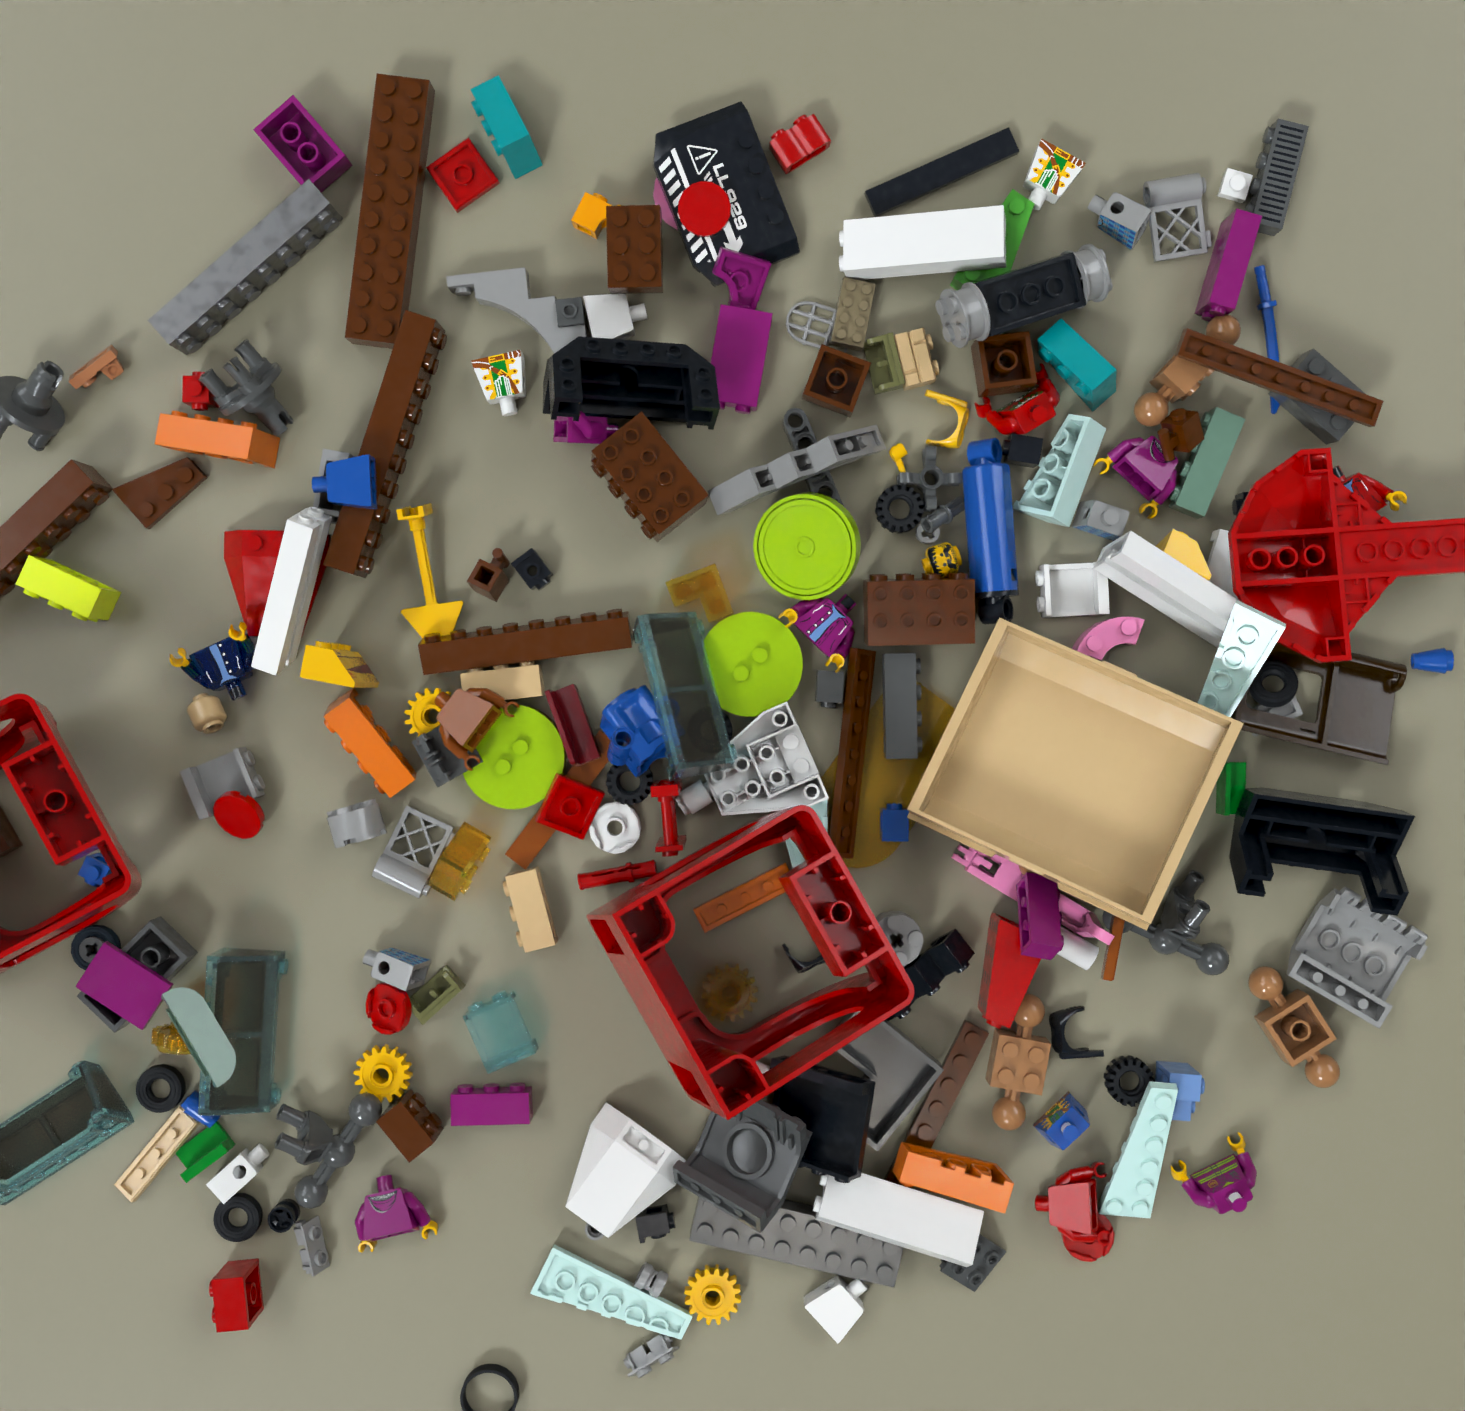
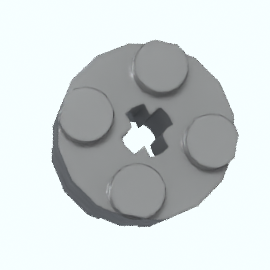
M376 799L327 812V822L335 848H340L350 843H358L387 833Z
M889 911L878 915L876 919L903 967L910 964L918 957L923 946V935L920 927L910 915L902 911ZM900 933L899 937L901 940L898 943H892L890 936L892 934L897 936Z

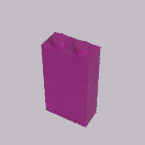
M1235 209L1221 223L1194 313L1202 316L1201 319L1209 322L1215 316H1225V314L1235 310L1261 223V215Z
M720 305L711 364L715 366L720 410H724L725 406L733 407L736 412L742 414H750L751 411L757 410L773 313Z

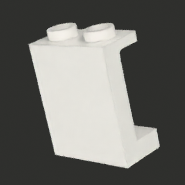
M1218 529L1212 532L1210 539L1213 542V546L1207 562L1212 575L1209 581L1239 600L1233 592L1228 541L1229 531Z
M1096 562L1043 564L1039 566V570L1035 574L1036 586H1040L1041 597H1037V611L1041 612L1042 618L1110 614L1108 578L1094 569Z

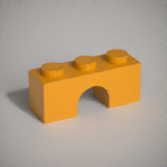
M585 192L571 219L573 227L597 239L602 229L606 227V206L612 205L608 204V200L598 193L591 195Z

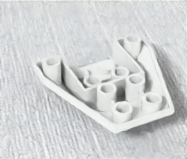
M788 702L763 711L701 767L722 816L779 811L798 805L810 807L829 799L820 773Z
M606 1102L590 1124L565 1207L609 1238L676 1185L672 1167L678 1160L684 1163L686 1160Z

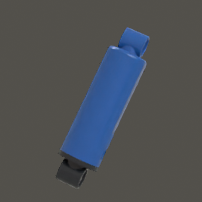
M997 438L971 441L967 446V457L971 466L965 467L962 470L969 577L975 579V599H981L978 605V614L982 624H996L999 617L1011 622L1013 619V604L1009 597L1018 596L1019 590L1010 466L1006 463H1000L1002 460V447Z

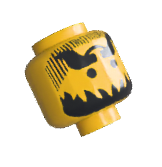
M949 542L928 547L925 551V558L921 559L925 573L941 574V578L948 577V573H957L959 566L962 565V559L957 546H952Z

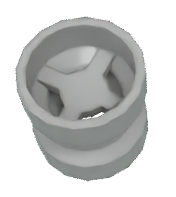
M645 1262L633 1286L640 1290L646 1289L649 1291V1295L658 1298L669 1274L662 1270L656 1271L653 1269V1265Z

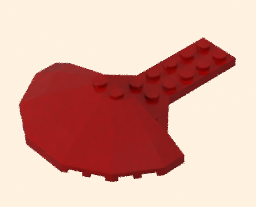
M1331 447L1301 449L1253 483L1228 532L1232 584L1235 595L1241 602L1285 623L1286 628L1277 642L1317 663L1352 660L1349 633L1356 626L1360 618L1380 598L1382 592L1397 577L1465 573V518L1392 523L1385 516L1381 517L1370 507L1371 505L1355 491L1351 492L1333 474Z

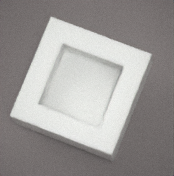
M1227 168L1217 196L1243 203L1246 200L1253 175Z

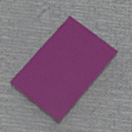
M106 941L102 944L75 987L143 1030L163 1002L161 995L169 991L174 984Z

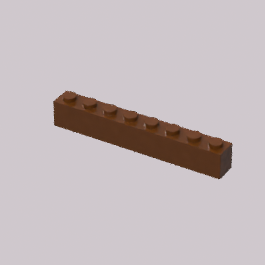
M622 609L608 610L607 614L604 615L588 612L581 614V618L570 619V616H559L554 618L555 621L544 622V619L529 621L528 625L518 626V623L515 622L504 624L502 628L492 629V626H483L477 628L476 632L466 633L465 629L452 631L450 635L440 636V633H430L425 635L418 644L423 675L632 648L633 639L629 612H622Z

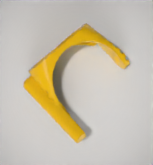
M927 389L925 396L937 400L939 404L953 407L956 410L958 426L949 438L941 441L927 439L926 444L936 445L937 447L960 448L969 418L968 403L964 400Z

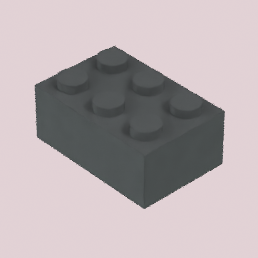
M1314 348L1301 354L1291 366L1364 393ZM1270 391L1268 393L1326 445L1339 441L1354 423V421Z

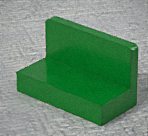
M1246 762L1225 763L1216 784L1217 814L1230 816V814L1236 813L1246 789Z
M218 1121L211 1128L207 1127L176 1152L178 1158L187 1168L180 1174L186 1183L236 1145Z

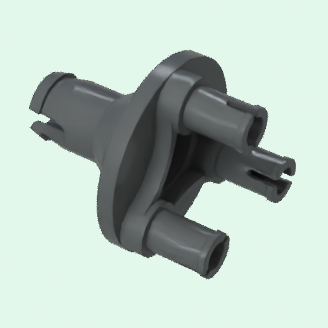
M246 339L236 346L234 350L250 367L249 371L238 360L237 356L229 360L237 370L228 362L223 366L237 382L234 386L227 387L212 368L202 374L199 380L215 396L214 401L220 406L219 410L224 416L243 408L246 412L255 414L271 430L272 434L278 436L288 429L286 427L287 424H293L294 422L292 417L288 415L284 407L275 398V390L271 386L281 373L282 368L277 363L271 364L266 357L262 358L249 343V340Z
M48 360L45 362V365L43 362H40L27 380L16 376L0 377V439L7 427L15 424L33 433L28 439V444L31 448L43 451L50 438L57 435L65 423L64 411L58 401L52 396L64 375L62 369L57 364Z

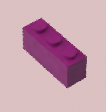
M1026 872L1016 885L1021 955L1052 960L1062 950L1064 945V937L1061 935L1060 927L1062 913L1059 912L1058 903L1060 890L1057 889L1056 882L1039 874Z
M490 1083L483 1085V1088H473L472 1084L458 1085L450 1094L451 1126L530 1124L533 1118L532 1086H525V1083H512L509 1087H499V1084Z

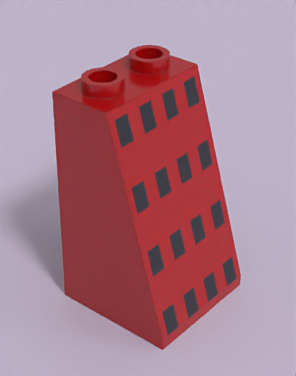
M992 912L989 921L978 1009L989 1025L1001 1029L1002 1026L1010 1029L1041 958L1021 955L1019 924Z

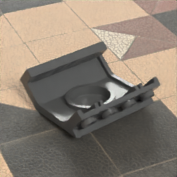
M759 1100L729 1120L711 1111L694 1152L685 1163L678 1160L672 1167L674 1182L759 1233H762L783 1205L813 1132L806 1129V1124L800 1118L792 1117L781 1111L778 1106L768 1104L763 1100Z

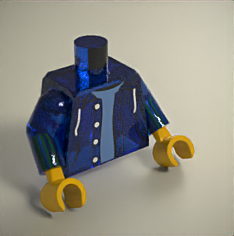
M240 622L239 629L241 631H236L231 624L228 632L230 637L189 655L190 659H186V651L183 648H178V654L182 658L176 659L170 654V663L175 667H181L191 679L206 689L221 691L227 688L232 701L247 695L241 681L253 676L252 670L254 668L251 667L256 647L249 635L245 634L246 624Z

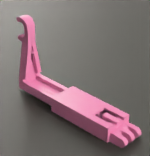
M960 844L958 845L957 849L965 855L962 858L954 853L951 857L952 859L966 866L965 870L1017 901L1016 885L1024 876L1019 869V865L998 855L989 857L970 847L966 849ZM985 856L1000 865L996 869L995 875L979 866L981 864L989 870L993 864L985 860ZM1060 893L1058 903L1059 912L1062 913L1061 924L1082 937L1097 938L1110 945L1115 936L1102 929L1097 915Z

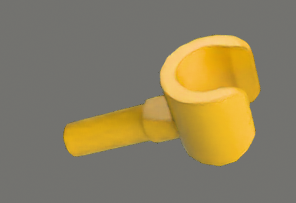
M901 443L896 444L889 451L890 457L898 466L899 473L906 472L901 458L908 454Z

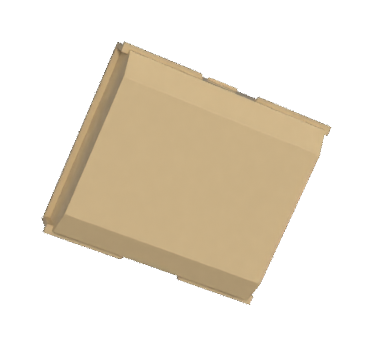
M999 617L907 808L909 811L907 818L989 857L998 855L1058 883L1059 890L1147 931L1244 723L1140 679L1136 674L1107 661L1101 662Z

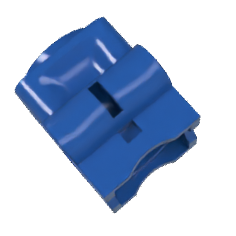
M646 685L638 689H629L612 700L602 711L600 728L610 740L607 751L609 762L616 766L626 764L637 778L646 772L655 760L666 758L676 752L680 746L679 740L684 736V731L675 721L678 714L677 703L669 698L657 701Z

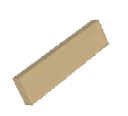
M179 1105L114 1184L131 1203L137 1201L199 1126L200 1122L185 1114V1110L181 1105Z

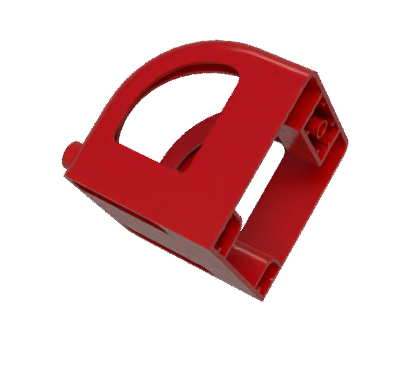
M22 693L13 694L0 701V722L12 719L0 731V770H4L55 865L65 866L99 849L112 873L102 878V885L95 891L29 929L15 931L0 926V974L111 914L134 898L142 885L139 871L125 853L57 729V722L46 706L29 695Z
M806 805L779 810L750 822L693 852L586 915L593 931L685 1093L691 1100L727 1120L902 1010L911 1003L914 997V986L817 813ZM790 838L806 861L778 879L832 975L847 977L864 965L868 972L844 979L818 990L781 1009L745 1031L738 1033L722 1032L715 1028L707 1020L706 1016L701 1013L665 950V944L671 940L675 932V920L666 902L680 890L712 872L757 850L784 842ZM861 1011L769 1071L761 1073L756 1061L828 1021Z

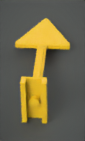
M427 503L413 508L407 506L397 509L398 520H408L410 531H413L426 601L425 606L406 608L401 610V613L422 638L430 633H440V636L450 635V632L454 631L464 602L462 600L446 603L437 602L424 529H426L424 516L433 513L432 505Z

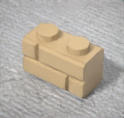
M924 328L894 335L905 380L903 390L906 391L935 383L936 376L939 375L937 360H932L930 350H933L931 335H926Z

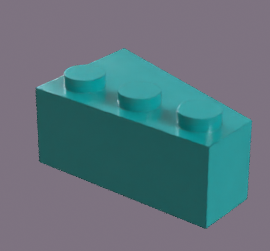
M499 75L470 89L475 98L471 104L478 117L484 116L485 120L481 121L488 137L494 136L495 139L491 143L498 156L503 154L514 178L517 179L543 166L530 134Z
M1062 318L1037 339V352L1041 359L1052 365L1059 376L1067 382L1092 412L1116 392L1117 369Z

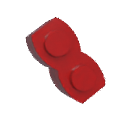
M815 114L808 117L802 115L793 122L794 126L786 131L780 129L771 136L772 140L769 142V149L785 174L794 171L830 147L831 140Z

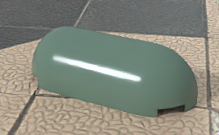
M184 987L174 988L163 993L161 998L169 1007L166 1009V1012L205 1077L209 1075L214 1087L221 1086L234 1072L236 1055L205 999L195 990Z

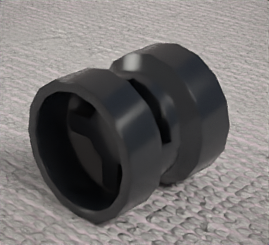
M292 1199L281 1200L268 1215V1225L270 1228L278 1233L288 1231L300 1216L298 1203Z

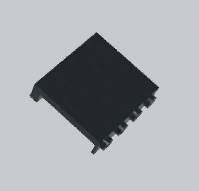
M784 1055L771 1058L770 1069L788 1059L789 1056ZM815 1064L774 1091L772 1104L778 1106L786 1114L800 1118L806 1124V1129L813 1132L798 1168H809L816 1175L833 1176L834 1180L840 1183H850L851 1180L861 1177L876 1082Z

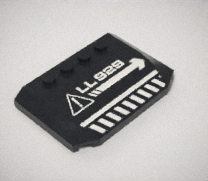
M742 101L656 133L653 157L654 171L693 268L711 281L714 287L725 283L723 279L712 272L720 247L770 261L771 265L800 253L796 233L748 110ZM700 181L713 182L719 185L728 195L731 204V215L726 227L710 237H700L688 232L681 223L678 214V202L683 191L691 184Z

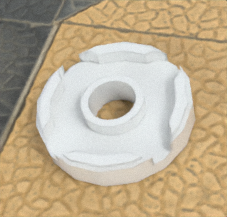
M617 801L605 803L599 807L589 827L590 836L595 845L601 850L613 854L622 853L632 848L639 839L641 832L640 817L636 811L629 805L620 804L621 802ZM617 820L622 824L623 829L620 834L614 835L609 832L608 824L611 821Z

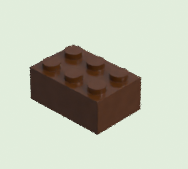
M660 205L606 206L607 271L610 293H663L662 212Z

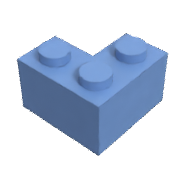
M1156 1061L1155 1082L1176 1083L1178 1088L1172 1120L1191 1121V1113L1195 1112V1102H1200V1095L1205 1090L1204 1078L1188 1063Z

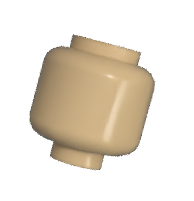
M202 693L192 699L193 702L189 704L187 713L193 727L197 731L210 734L224 726L223 723L226 721L227 714L221 700L217 696Z

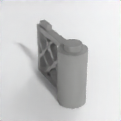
M1199 173L1146 181L1144 183V203L1147 208L1152 210L1149 226L1154 262L1208 253L1207 248L1212 247L1210 230L1205 231L1201 200L1202 194L1206 192V181ZM1195 206L1196 218L1190 225L1179 216L1185 208ZM1179 209V211L1176 214L1173 211H1171ZM1165 212L1173 218L1165 230L1157 224L1156 213ZM1175 221L1187 229L1180 240L1168 233ZM1190 232L1198 237L1199 249L1191 250L1183 244ZM1164 237H1167L1176 246L1170 254L1161 255L1159 243ZM1179 247H1180L1182 250H1184V251H1181V252H1176Z
M406 805L383 854L375 865L372 877L419 899L422 895L427 896L433 885V881H430V878L445 847L450 849L456 837V834L452 833L454 827ZM410 813L419 817L422 828L408 832L405 822ZM424 820L433 824L426 826ZM435 826L445 829L446 832L442 840L432 843L427 829ZM403 828L405 834L399 836ZM424 831L428 845L414 850L410 835ZM406 837L411 851L401 855L392 851L396 840ZM436 845H439V847H438V849H437V851H436V853H435L433 847L436 846ZM430 848L433 859L429 867L419 864L416 853ZM412 854L414 861L407 858L406 856Z

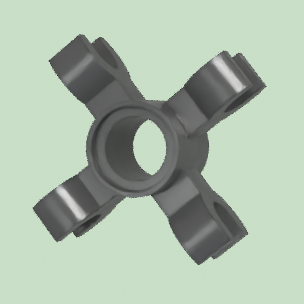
M926 446L925 449H922L923 470L919 473L900 472L897 475V486L902 484L906 486L916 485L923 492L924 512H934V510H937L936 489L941 485L959 486V484H962V473H943L936 466V446ZM925 473L933 475L935 478L934 485H928L925 482Z

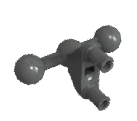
M1191 870L1182 884L1171 890L1161 915V923L1156 925L1151 923L1146 931L1127 921L1124 922L1123 933L1132 931L1148 938L1152 948L1160 954L1168 955L1177 951L1196 960L1198 968L1207 975L1214 976L1223 973L1230 961L1228 952L1220 944L1211 942L1201 946L1187 940L1195 939L1200 933L1199 925L1210 912V906L1206 902L1194 900L1195 892L1204 882V876L1198 871ZM1104 911L1102 920L1109 930L1112 914Z
M362 1093L351 1100L348 1108L350 1120L342 1132L333 1135V1129L329 1128L317 1113L310 1110L302 1112L284 1103L279 1108L276 1119L296 1127L297 1138L281 1132L274 1148L294 1156L296 1162L302 1165L321 1162L313 1175L305 1176L298 1181L294 1190L296 1201L303 1208L313 1209L325 1202L328 1195L327 1181L336 1168L344 1167L352 1161L355 1154L353 1142L362 1128L374 1125L381 1116L382 1104L374 1094Z

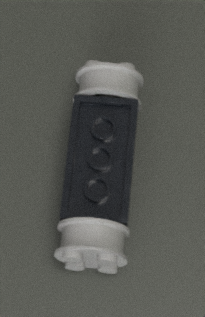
M1085 244L1077 252L1067 250L1058 256L974 283L967 282L962 285L961 289L956 291L945 289L942 291L939 300L936 301V310L940 315L943 325L944 339L947 342H952L956 347L962 348L968 344V341L973 339L983 341L990 336L1073 309L1083 308L1091 300L1101 302L1106 299L1113 285L1109 277L1105 252L1092 244Z

